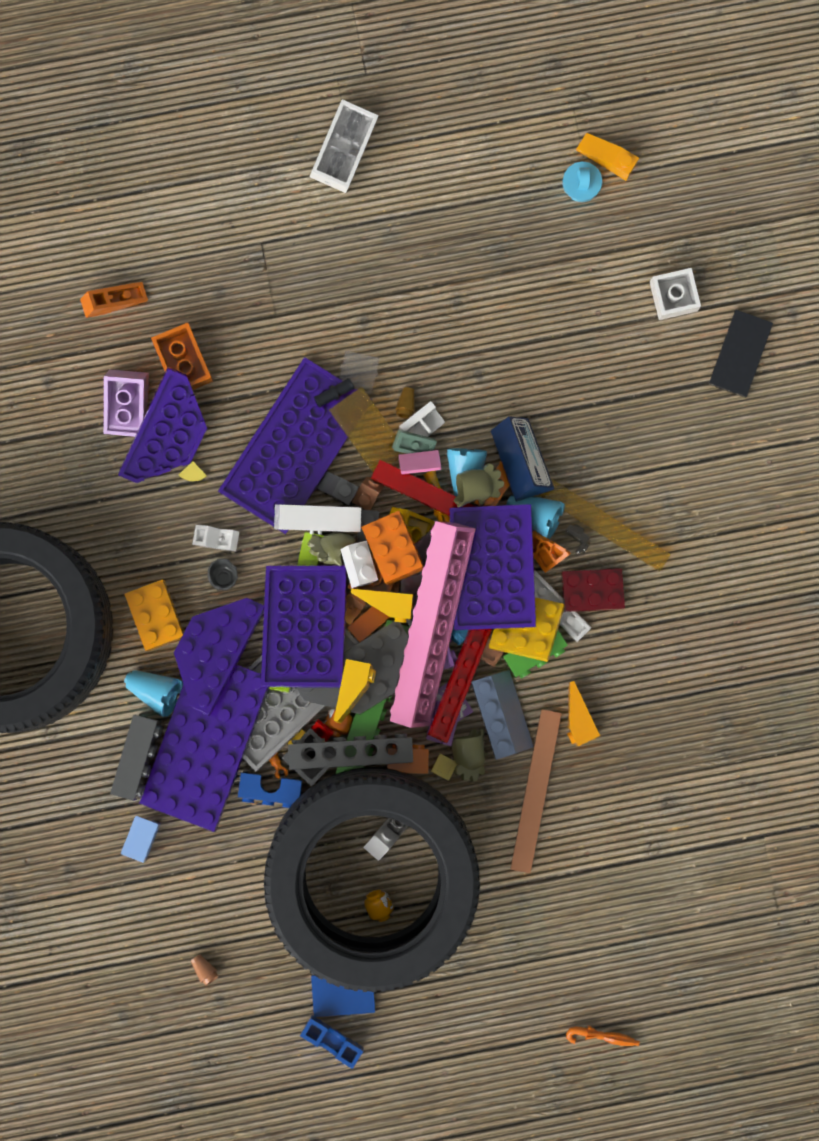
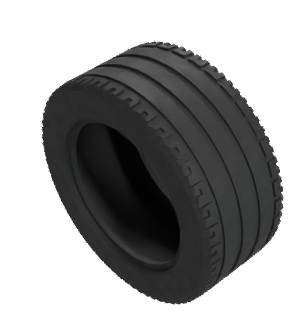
M376 767L357 768L337 773L318 782L315 786L305 791L285 813L276 829L266 859L264 896L268 909L267 912L280 942H283L284 948L291 957H295L296 962L305 970L309 969L310 973L319 979H325L327 983L337 987L344 986V989L358 991L359 989L363 990V992L381 990V992H385L387 990H395V987L403 988L404 986L412 985L416 980L417 982L421 981V979L428 977L430 972L433 971L434 973L437 971V969L444 965L446 960H449L455 954L457 947L461 946L466 938L467 931L470 930L475 917L480 893V872L475 848L463 819L455 807L438 790L415 776L397 770ZM361 816H383L408 825L428 843L438 863L436 890L426 910L406 928L380 937L354 935L330 923L315 906L306 881V863L317 842L338 824Z

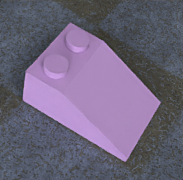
M109 369L104 375V434L136 436L147 411L149 373Z

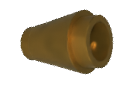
M403 388L395 408L398 417L409 419L415 413L414 389Z

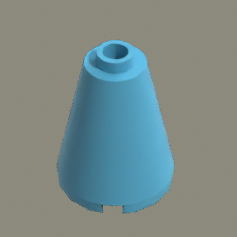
M466 448L447 449L454 496H458L457 474L471 469H483L487 451L478 449L467 450Z
M511 495L506 505L531 504L532 530L550 539L560 523L558 522L559 516L563 515L565 504L561 501L535 496L516 502L514 496Z
M138 670L129 672L124 680L129 691L163 717H167L173 712L177 703L176 697L178 693L180 694L183 687V681L177 678Z

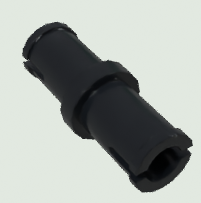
M347 378L335 386H329L328 390L314 396V400L318 407L321 408L333 400H339L340 396L354 390L355 387L350 378Z

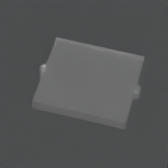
M345 351L343 364L340 365L341 373L339 379L344 381L350 378L354 387L373 391L375 377L378 376L377 368L380 358Z

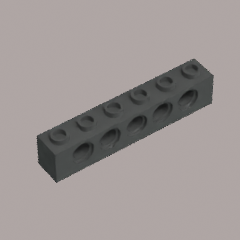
M395 734V738L387 739L386 735H376L374 740H366V736L354 737V741H346L345 737L333 738V742H325V738L313 739V743H304V740H292V744H288L289 770L413 763L412 737L407 738V734ZM390 743L394 744L397 748V752L394 755H389L386 752V746ZM367 745H374L376 747V754L374 756L366 754L365 748ZM347 746H353L356 749L354 757H347L345 755V748ZM307 748L315 751V757L311 760H307L303 756V752ZM325 748H334L336 752L335 757L331 759L326 758L324 755Z

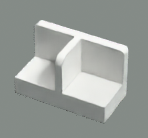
M430 401L401 424L399 429L428 437L440 428L445 421Z

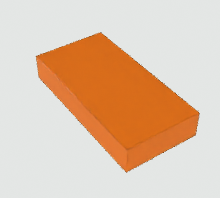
M372 606L347 629L360 643L390 617Z

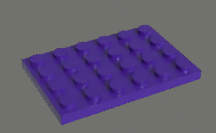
M531 504L450 508V522L476 528L455 616L454 630L536 627Z
M266 566L261 687L340 688L344 672L347 593V570L345 566Z

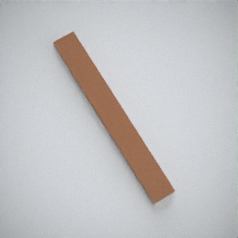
M541 709L510 867L511 870L531 874L561 713Z

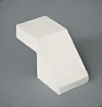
M196 525L192 545L236 551L239 531Z

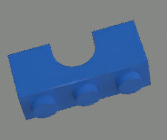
M241 773L238 797L242 798V802L254 803L255 799L262 800L263 805L274 806V803L277 802L283 803L282 807L290 808L301 796L303 780L281 778L280 788L276 792H267L262 786L263 775Z
M311 1015L300 1034V1037L316 1047L320 1046L328 1050L335 1056V1059L351 1069L354 1068L364 1051L363 1046Z

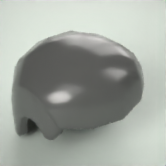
M217 559L208 568V581L219 591L229 590L238 580L237 568L229 559Z

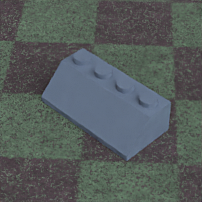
M510 670L472 681V688L495 759L497 760L533 748L534 746Z

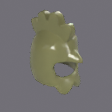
M488 463L483 469H471L458 473L456 476L458 496L454 498L457 507H463L474 500H478L480 507H482L485 500L490 497H500L501 493L498 489L504 486V481L499 479L501 472L498 469L494 470V465Z
M346 533L329 534L323 538L313 534L308 542V546L310 547L309 552L317 556L318 561L324 562L327 565L341 566L345 565L341 549L356 542L353 536Z
M472 729L468 736L453 738L451 745L452 754L457 764L454 774L461 775V780L463 781L470 779L475 782L478 780L479 775H484L485 773L483 765L488 752H484V729H480L479 732L476 729Z

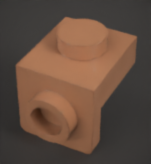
M366 477L352 503L365 510H371L384 485L372 480L370 477Z
M351 592L346 597L345 626L347 628L366 605L362 599Z

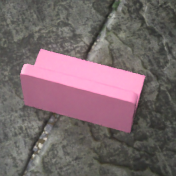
M438 450L398 455L401 474L441 470Z

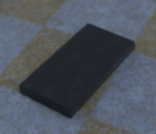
M735 310L708 385L746 398L773 323Z

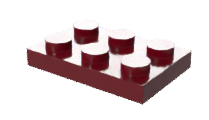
M622 569L561 572L564 612L625 609Z

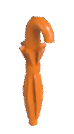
M589 1025L587 1028L571 1027L566 1033V1038L573 1044L576 1042V1038L572 1037L574 1034L585 1036V1040L593 1038L603 1039L606 1042L620 1046H639L640 1041L617 1032L604 1033L603 1031L595 1030Z

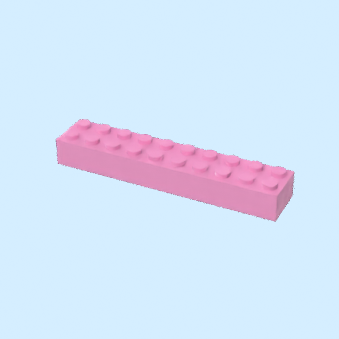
M435 521V525L431 530L432 538L427 549L426 564L422 570L423 577L417 592V604L413 609L414 617L408 631L409 639L404 649V661L399 671V683L395 688L396 696L390 710V721L409 728L431 725L476 528L458 523Z

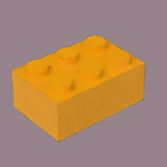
M163 579L124 594L145 651L149 652L182 638L184 630L166 582Z

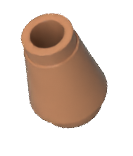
M201 954L190 961L200 982L204 983L205 986L219 977L217 974L218 970Z

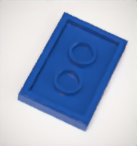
M311 975L314 1017L375 1013L374 992H363V990L359 989L358 991L344 989V986L337 987L327 983L325 979L321 980L315 975Z

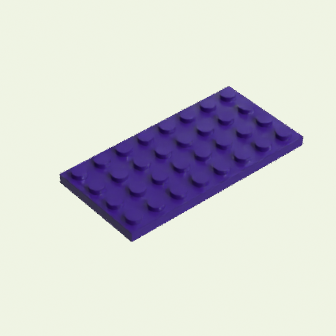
M304 357L218 492L274 527L275 505L305 506L372 402V399L354 389L340 396L339 400H333L319 408L314 400V396L328 390L331 385L335 386L341 383L342 380ZM277 529V530L281 531L282 533H284L285 535H286L287 532L289 531V530Z
M236 665L210 716L190 706L183 684L139 804L216 832L269 688L261 687L260 673Z

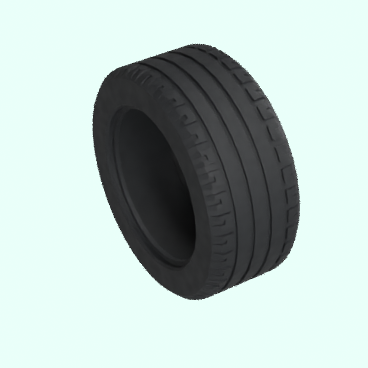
M0 522V565L23 564L32 566L40 571L56 588L65 609L67 622L66 638L62 652L49 673L35 685L24 691L0 696V733H17L39 729L62 719L65 715L74 711L79 704H82L90 695L89 693L95 689L100 681V676L103 675L106 669L107 659L110 658L111 641H113L114 631L112 629L113 615L110 610L111 604L108 594L105 592L101 579L98 578L93 567L75 549L37 528L19 523Z

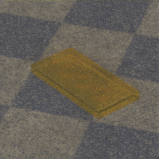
M360 387L329 409L372 473L379 460L391 465L399 459L398 455L406 454L393 450L392 445L396 435L363 387Z

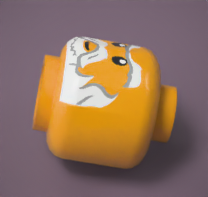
M374 890L367 894L364 901L366 911L372 920L383 922L390 918L394 906L387 892Z

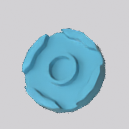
M583 161L574 163L564 173L563 189L574 201H590L601 190V173L591 163Z

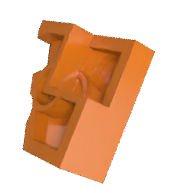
M533 531V557L545 573L571 554L567 549Z

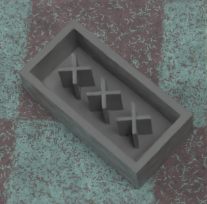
M133 714L110 792L111 795L132 801L139 800L142 797L146 786L144 785L145 778L150 776L152 765L149 764L151 758H155L158 746L155 745L156 740L161 738L164 726H161L162 721Z

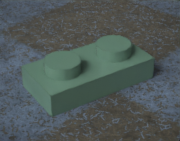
M399 429L392 448L394 451L406 454L434 451L437 441L434 438Z

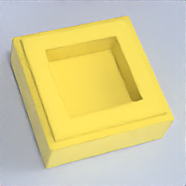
M439 754L431 772L449 781L457 764L454 760Z

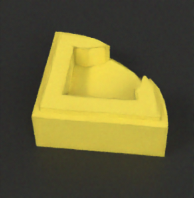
M194 462L190 463L179 474L184 480L192 482L201 481L207 477Z

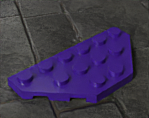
M170 367L167 368L118 472V476L139 483L146 478L154 475L158 476L176 467L191 463L207 430V426L186 374Z
M244 598L191 618L174 651V655L192 708L209 716L211 715L264 612V605L249 598Z

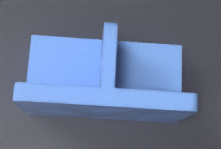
M135 816L121 854L142 863L146 862L161 823Z

